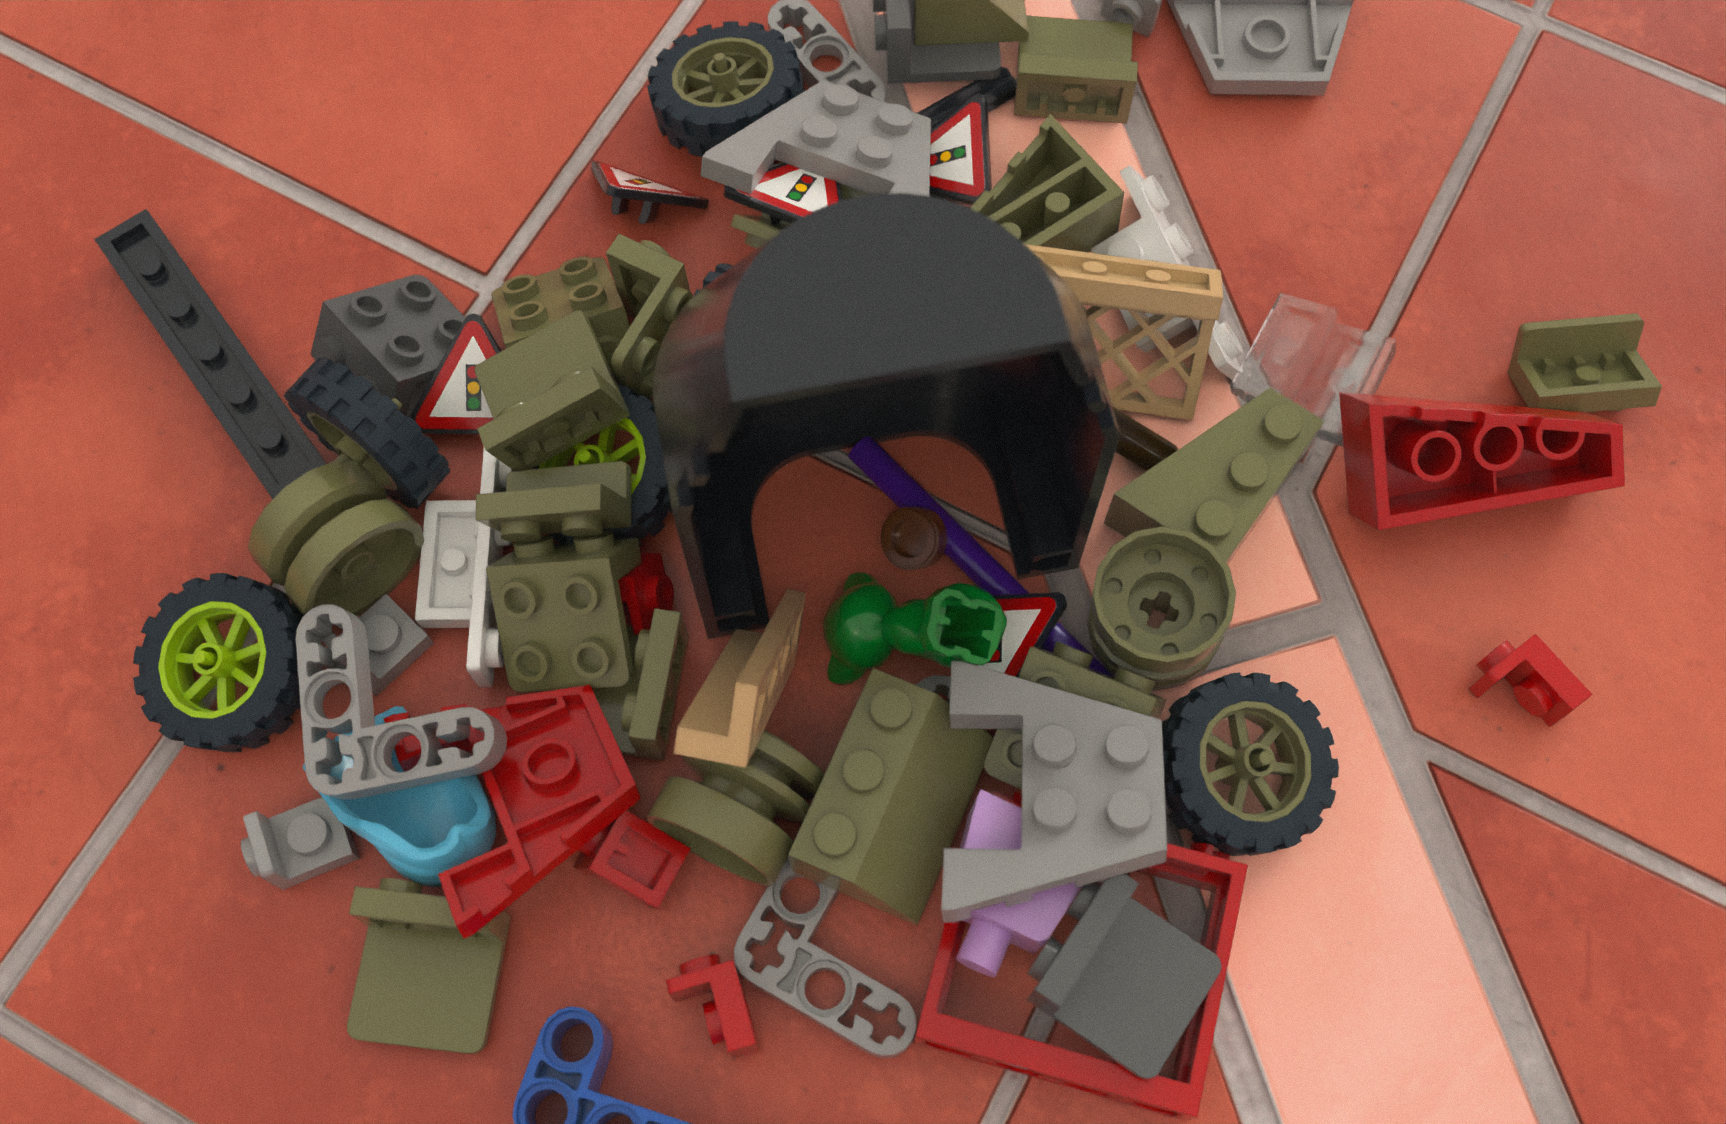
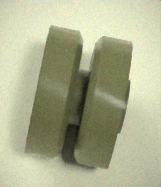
M353 460L333 461L308 471L287 485L264 508L251 530L248 549L253 561L272 582L284 586L289 600L303 616L312 608L322 604H334L359 616L365 613L385 594L389 595L406 578L419 558L424 543V536L421 526L401 505L387 498L385 488L365 467Z

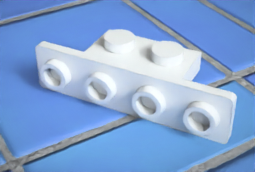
M1131 165L1119 171L1141 218L1091 248L1092 253L1190 266L1186 258L1194 253L1192 246L1177 223L1169 225L1162 210L1170 204L1158 181L1153 175L1144 179ZM1119 309L1129 331L1139 325L1128 310ZM1146 313V315L1149 318L1154 315L1151 313ZM1174 317L1157 329L1168 341L1193 325L1198 330L1200 320ZM1215 320L1208 354L1215 367L1233 381L1243 375V371L1236 359L1238 355L1243 353V349L1226 321L1219 324ZM1148 335L1135 342L1137 347L1145 353L1157 347Z
M485 448L483 452L480 494L506 492L507 474L514 470L488 453ZM476 500L426 501L423 526L424 543L421 548L415 621L421 628H469L467 672L478 687H493L495 668L503 667L504 659L486 567L501 559L504 546H512L513 542L501 539V532L476 521Z

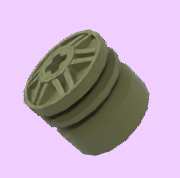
M1160 526L1135 531L1110 548L1097 568L1087 624L1094 653L1113 675L1117 667L1120 666L1156 681L1152 690H1162L1186 684L1206 670L1219 650L1224 635L1232 621L1236 590L1230 567L1213 545L1190 531ZM1154 610L1166 614L1159 629L1147 624L1148 618L1153 614Z
M766 730L763 731L746 768L682 755L683 760L703 778L701 783L678 776L668 777L647 815L648 822L691 848L690 852L746 880L763 886L773 887L794 843L788 834L775 824L773 820L777 817L791 822L803 823L810 808L803 798L814 799L824 773L818 766L796 751L787 742Z

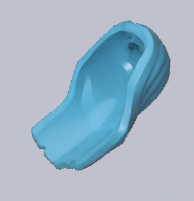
M395 706L374 717L375 725L384 724L383 718L405 713L407 710L403 706ZM339 735L334 738L335 741L339 742ZM393 749L391 759L393 767L397 772H404ZM342 755L341 763L331 767V776L342 779L343 771L353 768V758ZM477 774L353 800H341L320 793L335 817L343 825L369 841L399 874L424 886L442 887L438 876L439 873L489 852L495 841V810Z

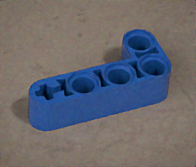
M571 1006L557 1010L547 1018L543 1025L514 1101L512 1113L514 1124H537L535 1116L540 1102L548 1095L559 1093L566 1100L568 1107L567 1119L564 1124H607L612 1118L620 1115L629 1116L634 1124L691 1123L599 1093L612 1056L614 1043L611 1031L601 1019L584 1008ZM580 1024L589 1025L594 1037L590 1052L582 1060L567 1062L561 1052L563 1036L573 1026Z

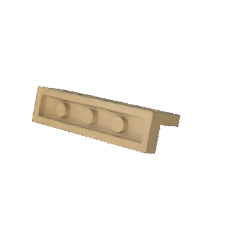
M787 589L763 634L741 629L735 630L677 727L674 754L747 767L795 666L806 592Z

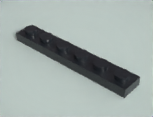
M147 209L94 239L272 499L287 485L308 471L327 464Z

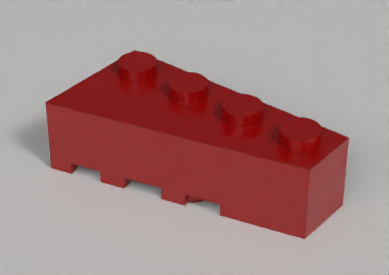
M1339 392L1349 514L1377 530L1625 486L1622 423L1582 411Z

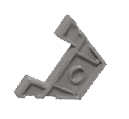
M1354 0L1167 1L1210 94L1324 95Z
M822 80L706 151L702 156L701 176L751 194L774 160H778L871 195L908 193L929 196L931 118L912 112L903 105L889 104L856 92V90L847 85L834 84Z
M951 661L950 728L1023 730L1021 849L944 848L941 909L943 922H957L971 918L970 911L1005 902L1006 907L1031 901L1034 893L1074 882L1075 887H1080L1166 862L1167 833L1161 719L963 661Z

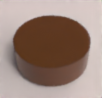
M911 506L897 509L888 516L881 530L882 549L889 561L901 569L917 570L930 567L945 552L947 546L945 524L936 512L927 507Z

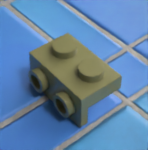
M1637 313L1524 323L1519 327L1508 375L1528 407L1582 412L1621 411L1628 408L1656 406L1662 388L1660 382L1637 352V346L1645 324Z
M623 461L511 471L506 477V492L476 494V521L501 532V539L512 542L537 541L541 539V534L563 533L574 537H592L601 535L603 529L631 527V467Z

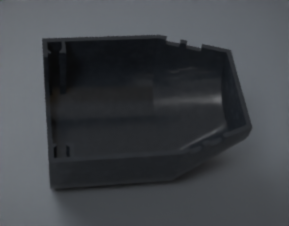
M908 193L864 195L827 205L801 217L709 283L686 304L671 324L662 342L654 371V408L673 517L708 639L732 635L736 629L747 631L764 629L769 623L752 533V513L757 496L764 484L775 472L794 460L814 454L852 448L866 436H871L877 443L906 437L930 436L946 439L962 446L982 463L993 482L1016 577L1019 580L1079 568L1120 438V431L1088 320L1078 299L1066 282L1024 243L997 222L969 207L927 195Z

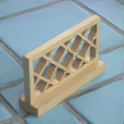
M1025 244L1066 282L1078 299L1088 320L1092 335L1102 347V349L1097 351L1100 364L1111 358L1128 378L1113 389H1108L1112 406L1122 411L1193 420L1215 320L1218 321L1223 301L1221 270ZM1084 305H1091L1092 307L1086 309ZM1112 308L1128 310L1139 325L1112 341L1095 319ZM1146 313H1151L1154 315L1149 318L1146 315ZM1174 317L1200 320L1197 335L1175 350L1157 329ZM1148 335L1164 356L1140 372H1137L1121 351ZM1192 355L1190 367L1188 368L1183 360ZM1174 367L1186 382L1183 399L1157 396L1147 382Z

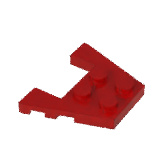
M591 685L506 697L505 706L479 709L497 718L504 726L507 736L506 750L501 761L492 769L483 772L482 776L508 842L503 846L438 874L455 925L463 939L478 932L641 799L635 781ZM465 703L441 707V712L467 707ZM409 712L393 714L383 719L385 723L408 719L411 716ZM470 726L469 737L464 740L447 742L443 739H438L442 749L456 747L468 752L473 750L475 743L484 741L485 733ZM416 736L402 738L394 747L398 762L404 772L411 770L421 757L422 748Z

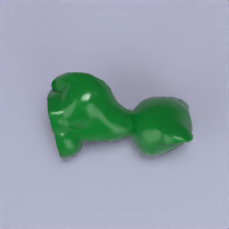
M866 572L853 573L845 581L843 594L829 606L823 619L824 638L829 651L832 653L827 670L828 679L839 685L852 683L861 678L866 671L881 666L894 649L902 654L933 660L948 668H951V661L984 665L990 661L1003 638L1007 617L996 599L988 591L974 584H951L942 589H937L926 599H911L897 605L895 597L884 586L880 585L872 575Z

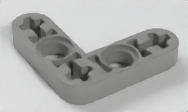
M780 0L771 7L768 13L769 31L776 29L784 35L785 43L788 41L792 42L799 59L802 79L809 88L825 80L834 84L847 85L856 90V92L886 102V86L882 79L812 4L806 0ZM788 23L791 25L789 27H786L785 29L783 27V25ZM803 25V36L795 29L796 27ZM822 55L835 56L842 62L836 70L831 72L819 71L812 66V62ZM772 163V165L769 168L778 166L779 163L775 165Z
M322 604L314 607L302 617L296 632V650L304 761L308 782L316 791L341 800H353L481 774L492 769L501 761L507 744L504 726L497 718L474 707H461L375 725L368 637L364 623L356 615L334 604ZM333 624L343 629V634L332 640L331 650L321 645V638L331 635ZM335 661L347 666L345 670L335 669ZM338 684H346L351 692V703L347 711L340 717L328 719L323 711V699L326 693ZM470 726L485 733L484 741L474 744L473 756L471 753L456 747L442 749L438 739L440 738L447 742L464 740L469 737ZM327 734H338L339 742L327 738ZM416 736L422 748L418 763L409 771L397 772L391 760L395 745L402 738ZM342 755L353 758V768L344 770L342 779L331 776V767L341 763Z
M788 857L774 886L767 887L735 944L734 961L741 976L755 988L869 1055L885 1059L894 1058L904 1053L912 1044L917 1028L916 1014L911 1004L900 994L811 943L839 891L813 881L820 890V898L814 909L805 914H795L788 911L781 902L783 887L794 878L804 877L792 871ZM772 911L785 925L796 929H803L797 940L793 939L790 933L785 931L777 945V952L784 959L783 963L779 968L767 965L761 973L752 970L755 960L748 950L753 943L761 946L768 943L776 928L774 923L764 921L768 912ZM828 970L842 978L845 984V994L843 1000L832 1009L821 1010L808 1002L805 996V987L813 974ZM858 987H862L871 993L863 1001V1006L882 1015L890 1006L899 1011L897 1024L905 1030L900 1039L888 1036L882 1044L874 1042L871 1039L873 1025L858 1015H855L853 1028L851 1029L839 1023L852 1009Z

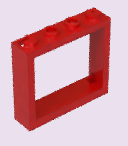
M993 791L992 795L1022 808V793L1014 791L1012 796ZM1167 843L1166 862L1136 870L1140 873L1211 892L1200 944L1218 956L1221 962V971L1181 1035L1172 1079L1159 1075L1150 1079H1140L1117 1063L943 1014L957 961L956 957L959 953L966 922L963 920L945 922L914 1044L1178 1120L1188 1121L1198 1118L1248 865L1230 860L1229 854L1213 850L1214 845L1192 843L1188 849Z

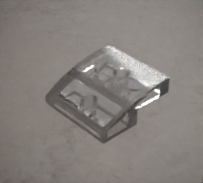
M1280 293L1245 357L1239 372L1230 385L1231 393L1248 403L1271 387L1324 420L1316 436L1317 438L1343 447L1339 392L1375 395L1396 353V339L1338 323L1337 308Z

